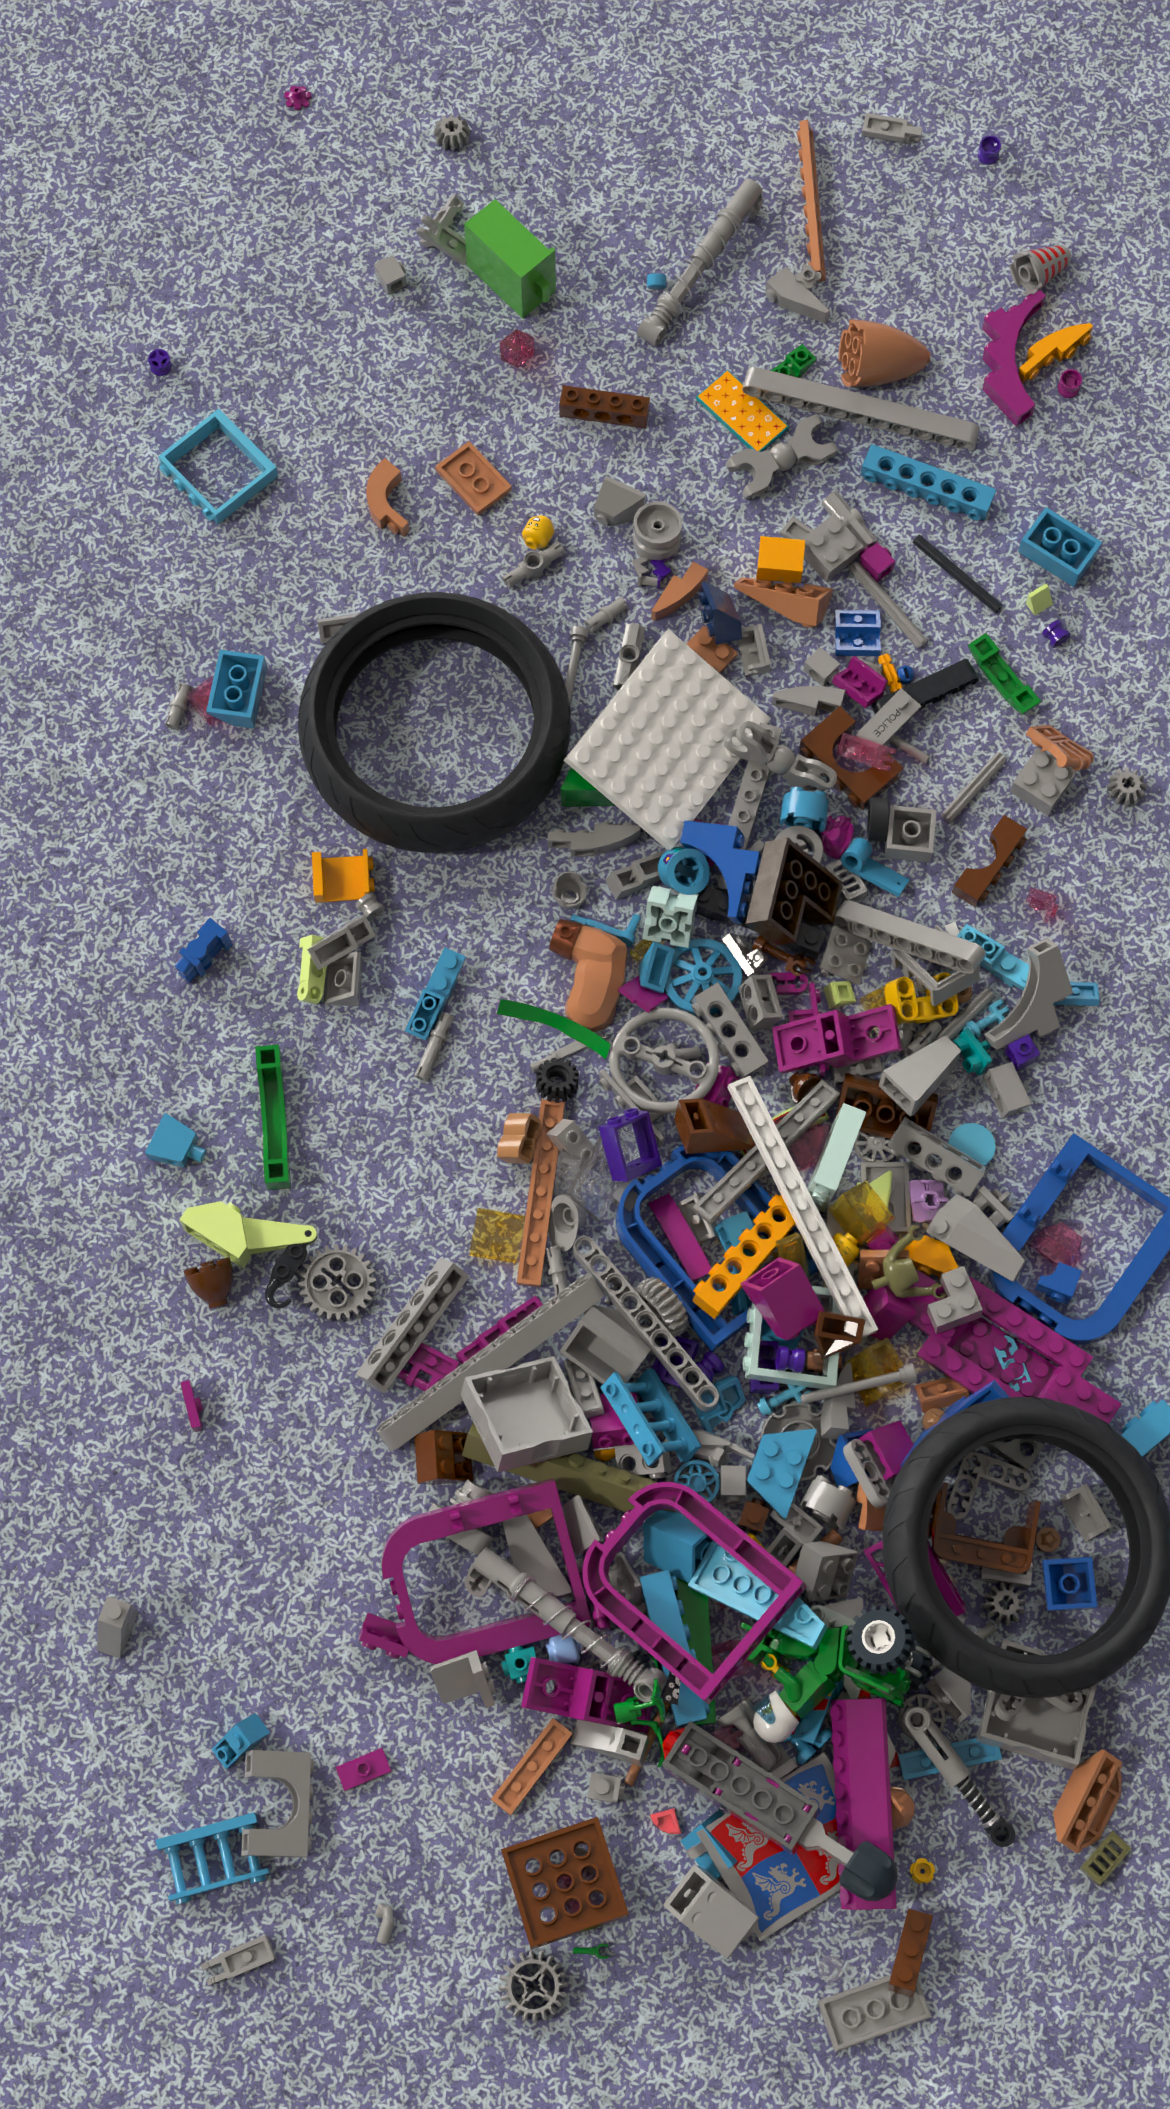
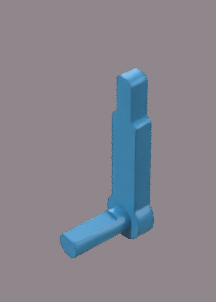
M574 914L570 921L601 929L616 936L626 946L631 947L635 941L633 934L641 917L633 914L625 931Z

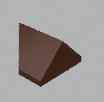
M819 1311L814 1336L822 1360L853 1345L861 1344L865 1319L836 1312Z

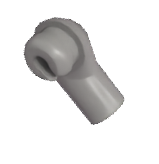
M676 1043L666 1045L672 1048L675 1052V1057L680 1059L692 1060L701 1057L699 1047L678 1049Z

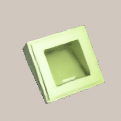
M1047 584L1028 594L1026 605L1034 615L1052 605V598Z
M849 981L831 982L823 988L829 1009L856 1003Z

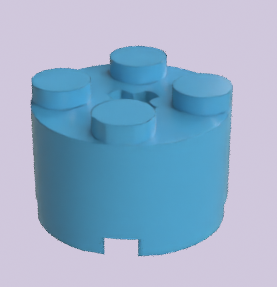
M792 787L790 792L783 796L780 825L783 826L785 824L787 828L803 826L811 830L819 829L818 833L823 832L826 829L829 801L826 798L827 794L823 791L810 792L804 791L801 787Z

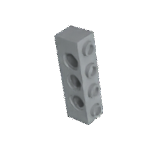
M719 983L714 984L693 998V1005L691 1006L694 1013L698 1017L701 1016L706 1023L705 1025L719 1043L717 1044L719 1052L722 1056L728 1057L731 1062L729 1066L736 1073V1076L740 1075L743 1079L769 1062ZM710 1008H718L721 1012V1017H712ZM724 1027L731 1028L734 1036L731 1038L724 1036L722 1029ZM735 1048H744L746 1050V1057L737 1056Z
M904 1117L888 1144L893 1154L898 1157H906L914 1167L920 1170L925 1169L932 1173L931 1176L939 1182L945 1181L960 1195L966 1194L970 1196L986 1170V1166L906 1117ZM917 1142L921 1145V1149L913 1150L909 1143ZM933 1154L939 1155L942 1161L935 1163L930 1159V1156ZM958 1167L962 1170V1174L954 1175L950 1169Z

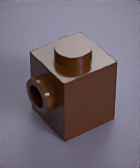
M752 1499L751 1502L746 1501L738 1528L761 1536L770 1509L766 1508V1504L755 1499Z

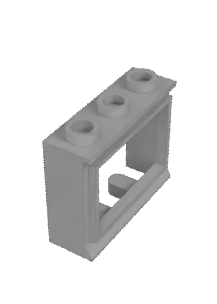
M935 925V930L949 934V932L944 931L938 925ZM896 949L891 950L893 967L896 969L903 965L905 977L911 978L915 976L918 990L921 993L927 989L930 991L931 1004L933 1006L940 1004L980 981V964L973 974L957 971L942 981L937 982L914 960L917 956Z

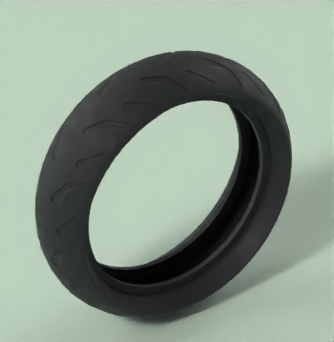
M423 592L389 599L363 611L347 622L331 637L314 661L303 687L298 713V735L305 766L315 787L331 809L350 826L377 842L394 848L421 853H448L477 847L499 838L518 826L537 809L558 779L564 764L563 760L566 758L571 733V709L563 676L555 659L537 635L521 620L492 603L475 597L445 592ZM427 639H446L468 643L489 652L501 660L523 685L529 697L534 715L533 730L529 744L514 770L500 784L480 797L444 807L413 806L392 800L378 793L363 782L350 768L337 742V719L340 706L346 691L357 675L370 662L383 653L406 643Z

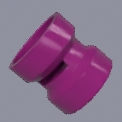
M1074 369L1065 370L1061 374L1058 392L1062 397L1073 398L1078 394L1082 383L1081 374Z

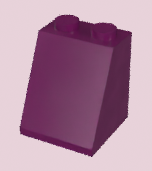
M779 1257L740 1283L775 1335L782 1339L791 1340L800 1335L801 1330L807 1326L815 1325L819 1311H824L801 1265Z

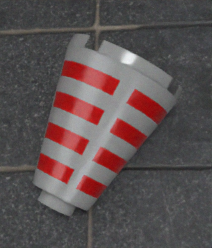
M1064 245L1018 252L1011 258V260L1014 259L1013 263L1010 264L1012 279L1018 288L1020 285L1025 288L1026 292H1023L1024 294H1035L1070 264L1071 252Z

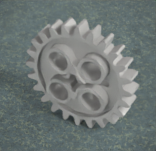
M335 1244L332 1251L326 1245L325 1253L323 1254L317 1249L318 1257L315 1259L309 1256L311 1264H303V1268L307 1272L299 1273L300 1278L305 1280L298 1283L300 1288H305L300 1292L301 1297H307L304 1300L305 1306L312 1304L310 1312L313 1313L319 1310L318 1317L320 1319L324 1314H327L329 1322L333 1316H336L337 1321L340 1322L343 1315L349 1321L350 1313L352 1312L358 1317L359 1308L367 1310L364 1302L373 1301L369 1293H376V1289L370 1286L377 1283L375 1278H371L375 1274V1270L368 1269L372 1265L371 1261L363 1262L365 1259L364 1253L356 1256L357 1248L348 1252L346 1244L342 1250H339L338 1245ZM341 1262L344 1265L340 1271H333L331 1269L332 1264ZM322 1269H326L337 1281L341 1279L342 1285L349 1292L353 1293L354 1296L349 1297L339 1285L334 1286L332 1279L324 1274ZM357 1277L361 1279V1283L356 1287L348 1285L351 1278ZM319 1279H324L327 1281V1284L324 1288L318 1289L314 1286L315 1282ZM342 1295L345 1298L341 1304L337 1305L332 1303L333 1297Z

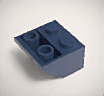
M702 582V592H699V599L701 605L704 606V610H701V617L703 623H707L706 627L709 637L713 636L716 645L742 639L741 621L730 595L707 582Z

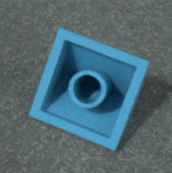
M718 1809L680 1842L688 1850L701 1842L696 1832L704 1829L723 1861L730 1868L737 1860L706 1828L710 1823L724 1815ZM707 1851L694 1859L700 1867L705 1868L716 1879L720 1876Z

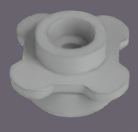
M804 265L803 270L795 275V280L804 284L806 289H812L816 281L821 279V273L814 271L810 265Z

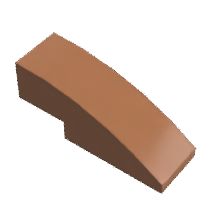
M692 562L682 579L674 575L653 607L651 619L657 621L687 603L701 589V583L706 582L709 570Z

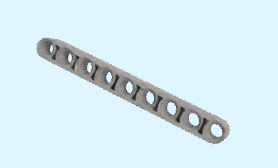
M588 1236L577 1238L573 1249L575 1259L587 1273L592 1274L607 1298L644 1343L651 1348L653 1354L695 1405L705 1412L713 1410L719 1399V1393L714 1385L596 1242ZM587 1245L591 1251L583 1254L579 1252L578 1247ZM601 1263L605 1265L606 1270L596 1272L593 1266ZM611 1282H618L621 1285V1289L613 1291L608 1285ZM627 1300H632L637 1306L629 1310L623 1303ZM641 1319H649L652 1326L643 1328L640 1326L639 1321ZM662 1337L666 1339L667 1345L659 1347L655 1344L654 1340ZM679 1356L683 1363L675 1366L670 1362V1358ZM695 1375L698 1378V1383L695 1385L688 1384L685 1377ZM705 1393L711 1394L714 1401L710 1404L704 1403L701 1400V1395Z

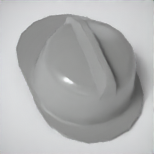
M559 1195L552 1201L548 1233L552 1245L561 1246V1251L565 1252L572 1248L576 1241L578 1230L586 1223V1212L581 1200H572L566 1195Z

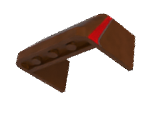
M943 1482L935 1497L933 1518L931 1520L932 1550L934 1554L945 1560L1015 1574L1026 1572L1032 1562L1041 1501L1036 1500L1028 1504L1025 1527L1012 1526L1008 1528L1003 1536V1543L955 1534L956 1520L951 1513L944 1511L949 1483Z

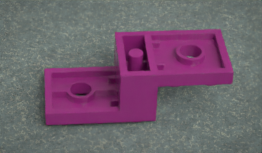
M892 1004L849 1016L836 1009L772 1027L778 1068L782 1074L825 1062L835 1068H840L902 1051L895 1007ZM878 1027L880 1030L878 1037L871 1039V1030ZM803 1039V1047L796 1051L794 1048L795 1042Z
M531 1657L521 1704L522 1708L642 1733H648L649 1725H632L631 1722L617 1724L613 1704L625 1702L628 1697L633 1698L636 1696L633 1689L634 1685L629 1686L628 1680L624 1682L623 1676L621 1678L612 1677L609 1673L607 1674V1672ZM552 1680L554 1689L548 1694L546 1684ZM637 1700L639 1701V1704L645 1703L641 1700ZM653 1706L640 1709L642 1717H637V1719L650 1721Z

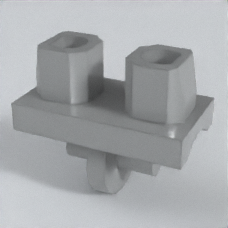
M985 1186L978 1190L973 1203L978 1205L982 1211L988 1207L993 1212L988 1219L994 1223L997 1229L1003 1225L1007 1226L1014 1217L1008 1211L1013 1206L1008 1200L1011 1195L1008 1190L1004 1194L997 1188L991 1193Z

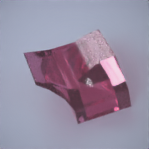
M1063 1222L1052 1227H1043L1029 1245L1055 1267L1059 1262L1074 1267L1082 1258L1080 1252L1082 1237Z

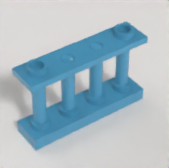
M647 1369L635 1383H624L618 1372H614L600 1387L648 1466H652L664 1452L675 1451L681 1462H687L702 1447L654 1369ZM639 1392L644 1402L636 1403L631 1393ZM642 1412H651L656 1422L648 1423ZM663 1431L669 1442H660L654 1432Z
M253 1812L156 1839L157 1849L159 1851L164 1850L165 1854H168L177 1892L176 1894L168 1895L169 1901H176V1904L180 1905L192 1901L191 1896L248 1880L251 1881V1884L265 1881V1875L271 1874L270 1869L265 1868L261 1870L259 1858L256 1856H247L251 1873L236 1877L227 1838L230 1837L229 1832L239 1829L241 1834L244 1829H254L253 1825L259 1824L257 1813ZM213 1836L218 1841L226 1880L211 1883L203 1844H205L204 1839ZM189 1843L190 1847H193L201 1887L190 1890L186 1889L178 1851H180L179 1846Z

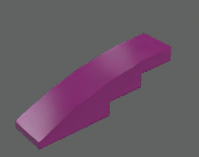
M668 1193L649 1202L648 1205L687 1276L692 1282L708 1276L712 1268L671 1195Z
M535 1295L499 1319L497 1324L479 1335L474 1342L457 1352L456 1358L463 1364L543 1304Z

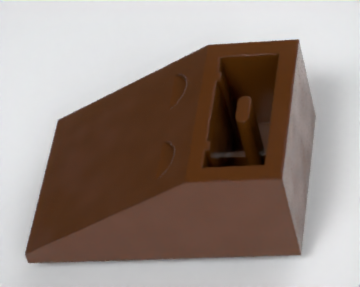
M702 1098L678 1100L674 1121L686 1154L752 1149L755 1146L740 1112Z

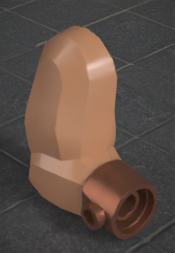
M560 919L553 932L549 950L569 961L572 959L577 964L574 985L565 1003V1015L568 1019L588 1028L592 1032L604 1030L614 1019L616 1008L622 995L618 990L625 984L628 957L626 944L616 936L601 929Z

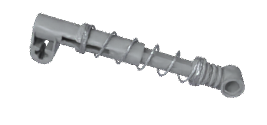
M746 178L727 206L720 209L713 226H708L709 231L701 243L697 242L698 247L691 256L692 261L685 259L689 264L681 277L674 275L678 280L670 293L663 291V294H660L657 300L658 304L653 312L641 322L637 330V336L655 347L664 338L667 327L675 317L683 312L681 302L691 301L692 294L690 289L693 286L702 285V272L714 268L715 259L719 254L725 252L726 243L730 238L735 237L741 229L745 216L754 219L763 204V190L758 183ZM699 276H701V282L694 285ZM689 292L690 298L686 301H683V299Z
M485 1547L478 1555L464 1581L465 1587L470 1594L481 1597L493 1584L497 1585L507 1593V1597L511 1601H518L522 1604L524 1611L530 1610L543 1620V1625L548 1624L560 1634H563L562 1640L571 1636L582 1644L581 1654L589 1650L601 1659L600 1668L608 1665L607 1674L609 1673L612 1677L619 1678L623 1676L624 1682L628 1680L629 1686L634 1685L633 1689L636 1697L645 1703L652 1701L654 1679L657 1678L661 1692L666 1687L667 1678L661 1670L653 1667L644 1669L645 1665H639V1660L635 1662L632 1651L627 1647L617 1650L610 1644V1634H605L601 1637L591 1630V1620H586L582 1623L577 1620V1614L573 1612L572 1606H565L554 1597V1592H547L537 1585L535 1578L530 1576V1574L527 1572L521 1573L488 1547ZM590 1622V1628H588L584 1624ZM609 1636V1641L607 1642L603 1638Z

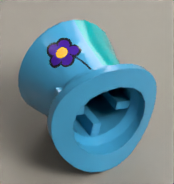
M673 847L662 854L658 863V873L661 881L667 887L675 889L682 894H697L708 883L709 865L705 856L698 850Z

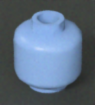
M563 1634L550 1637L549 1644H546L550 1661L568 1665L579 1662L582 1644L571 1636L562 1640Z

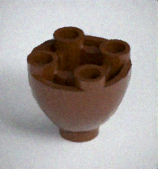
M230 1257L217 1260V1264H215L214 1260L200 1263L201 1267L199 1269L195 1266L183 1270L191 1290L201 1300L208 1303L209 1308L228 1303L227 1296L233 1281V1268Z

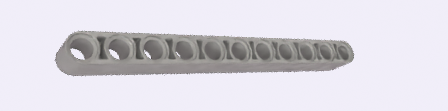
M758 367L748 368L742 391L752 397L959 449L963 447L967 448L968 451L975 449L980 427L973 422Z
M592 1274L583 1275L382 1422L376 1429L377 1434L389 1450L398 1449L463 1401L461 1391L465 1377L507 1369L604 1297L605 1292Z

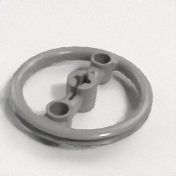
M657 1008L649 1013L645 1011L633 1017L619 1030L610 1050L609 1065L612 1079L638 1108L652 1113H675L678 1100L655 1102L647 1100L632 1091L626 1084L620 1070L621 1056H625L628 1060L641 1059L652 1063L655 1071L660 1075H669L676 1072L689 1077L693 1084H699L696 1090L679 1100L704 1098L712 1088L719 1071V1050L710 1029L696 1016L675 1008ZM672 1019L681 1021L691 1026L702 1036L708 1049L709 1064L704 1065L703 1062L697 1060L688 1062L675 1057V1052L669 1046L663 1045L653 1049L640 1044L636 1037L630 1035L638 1027L654 1020ZM630 1045H635L638 1047L633 1052H629L626 1050V1048ZM695 1069H701L703 1071V1073L699 1076H694L691 1074L692 1071Z

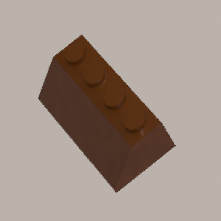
M845 1073L836 1117L843 1103L866 1112L859 1130L861 1132L892 1138L904 1117L927 1131H931L938 1104V1094L932 1093L919 1110L910 1117L879 1087V1080ZM911 1142L912 1144L920 1145L917 1142Z

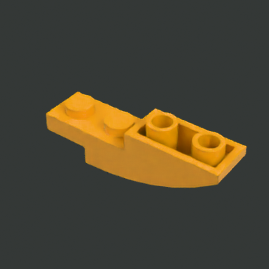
M1086 323L1058 330L1031 346L1026 357L1028 361L1018 371L1020 381L1024 383L1028 379L1033 380L1040 372L1039 369L1043 366L1048 367L1054 359H1057L1059 362L1065 358L1070 359L1075 354L1076 348L1079 345L1085 346L1090 341L1093 325Z

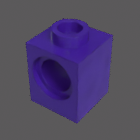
M1029 1034L1008 1044L1005 1050L1006 1056L1013 1063L1017 1072L1037 1062L1040 1056Z

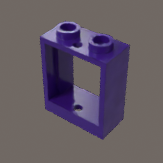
M638 1108L624 1111L625 1115L611 1117L607 1119V1123L598 1127L612 1181L628 1182L662 1165L649 1111H638ZM632 1123L640 1157L626 1164L617 1130Z

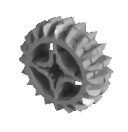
M651 1277L643 1280L635 1288V1291L674 1338L681 1335L689 1325V1318L686 1314V1309L682 1305V1301L678 1299L677 1294L672 1291V1288H669L661 1279ZM645 1319L646 1322H648L650 1326H652L651 1321L649 1319Z
M533 1950L529 1951V1959H525L524 1953L521 1952L519 1953L521 1962L518 1963L512 1957L510 1961L515 1965L513 1969L506 1965L503 1968L509 1972L508 1977L500 1975V1980L507 1981L506 1986L501 1985L498 1987L500 1991L507 1990V1995L500 1997L501 2001L507 1999L511 2001L505 2007L506 2010H510L513 2006L517 2008L513 2013L515 2018L521 2011L524 2013L522 2018L524 2022L527 2021L528 2014H533L532 2020L533 2023H536L538 2020L537 2014L540 2013L545 2021L547 2020L545 2011L549 2010L552 2015H555L556 2011L552 2006L554 2004L559 2007L563 2006V2003L557 2000L558 1996L567 1997V1993L560 1992V1987H567L568 1982L560 1983L559 1978L566 1976V1973L564 1971L557 1974L556 1970L560 1968L561 1964L558 1962L552 1967L550 1965L554 1958L552 1955L548 1957L547 1961L542 1960L544 1957L543 1951H540L538 1959L534 1958ZM528 1964L542 1965L532 1977H526L518 1972L521 1967ZM548 1970L553 1975L555 1981L554 1994L545 1990L542 1985V1980ZM541 1974L538 1981L540 1982L539 1986H541L540 1990L545 1992V1995L533 1991L526 1999L525 1997L528 1994L527 1988L529 1987H526V1983L522 1981V1978L533 1982ZM513 1978L524 1986V1994L519 2003L512 1993ZM535 1995H539L549 2001L545 2006L538 2009L525 2008L529 2000Z

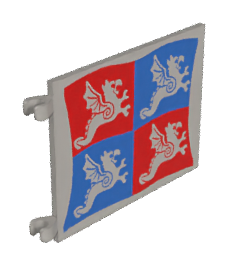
M823 1752L780 1780L819 1805L821 1813L817 1820L823 1824L825 1834L837 1842L836 1796L834 1793L835 1774L833 1766ZM730 1813L721 1816L706 1826V1828L737 1860L732 1867H727L704 1829L696 1832L701 1842L686 1851L690 1859H696L707 1851L729 1890L759 1917L743 1940L755 1933L758 1940L762 1941L840 1890L838 1861L821 1850L807 1851L799 1846L794 1855H791Z

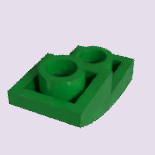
M801 344L787 354L782 363L770 371L799 378L816 362L817 358Z

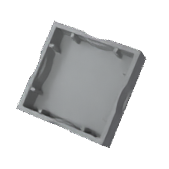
M554 1356L523 1363L511 1369L494 1370L465 1377L461 1397L497 1472L588 1450L593 1431L579 1404L571 1395L568 1382Z
M1005 1639L999 1644L1000 1648L1015 1653L1048 1655L1038 1649ZM1097 1684L1079 1691L1083 1701L1074 1713H1066L1043 1698H1026L1020 1711L1011 1721H1003L997 1717L994 1707L1001 1694L988 1690L976 1741L1074 1770L1079 1765L1086 1734L1087 1715L1094 1700ZM1068 1697L1067 1701L1072 1703V1699ZM1008 1701L1004 1709L1009 1711L1013 1702Z

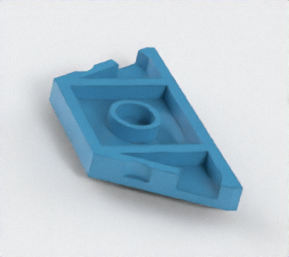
M816 1429L764 1434L748 1475L747 1483L784 1520L787 1519L817 1432Z

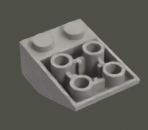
M695 1864L663 1904L680 1922L727 1959H729L759 1919L751 1909L711 1873Z

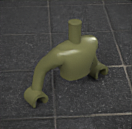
M910 1226L908 1234L890 1249L883 1260L885 1276L871 1281L874 1290L889 1285L892 1292L897 1297L902 1298L932 1295L937 1299H943L946 1296V1293L939 1295L935 1293L938 1287L943 1286L940 1283H934L931 1287H910L919 1281L914 1264L910 1258L897 1259L901 1251L913 1240L919 1241L923 1239L924 1235L913 1236V1231L919 1229L920 1226Z

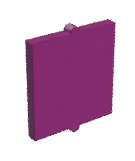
M639 975L621 986L618 992L631 1000V1003L638 1005L648 1013L669 999L665 992L661 994L642 987Z

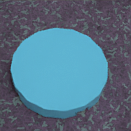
M965 1123L957 1127L952 1132L948 1144L984 1166L992 1160L996 1149L995 1140L991 1132L984 1126L976 1123Z

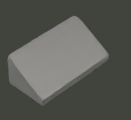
M695 1193L677 1203L699 1245L718 1238L715 1230L716 1222L714 1221L710 1225L693 1211V1206L704 1196L703 1193Z

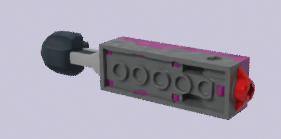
M691 1721L686 1728L670 1731L662 1744L665 1759L662 1765L665 1771L791 1855L795 1854L799 1846L807 1851H823L845 1866L839 1879L840 1885L857 1897L866 1901H879L886 1898L894 1890L898 1874L893 1859L869 1841L862 1842L855 1852L852 1853L825 1834L823 1824L817 1820L821 1813L819 1805Z

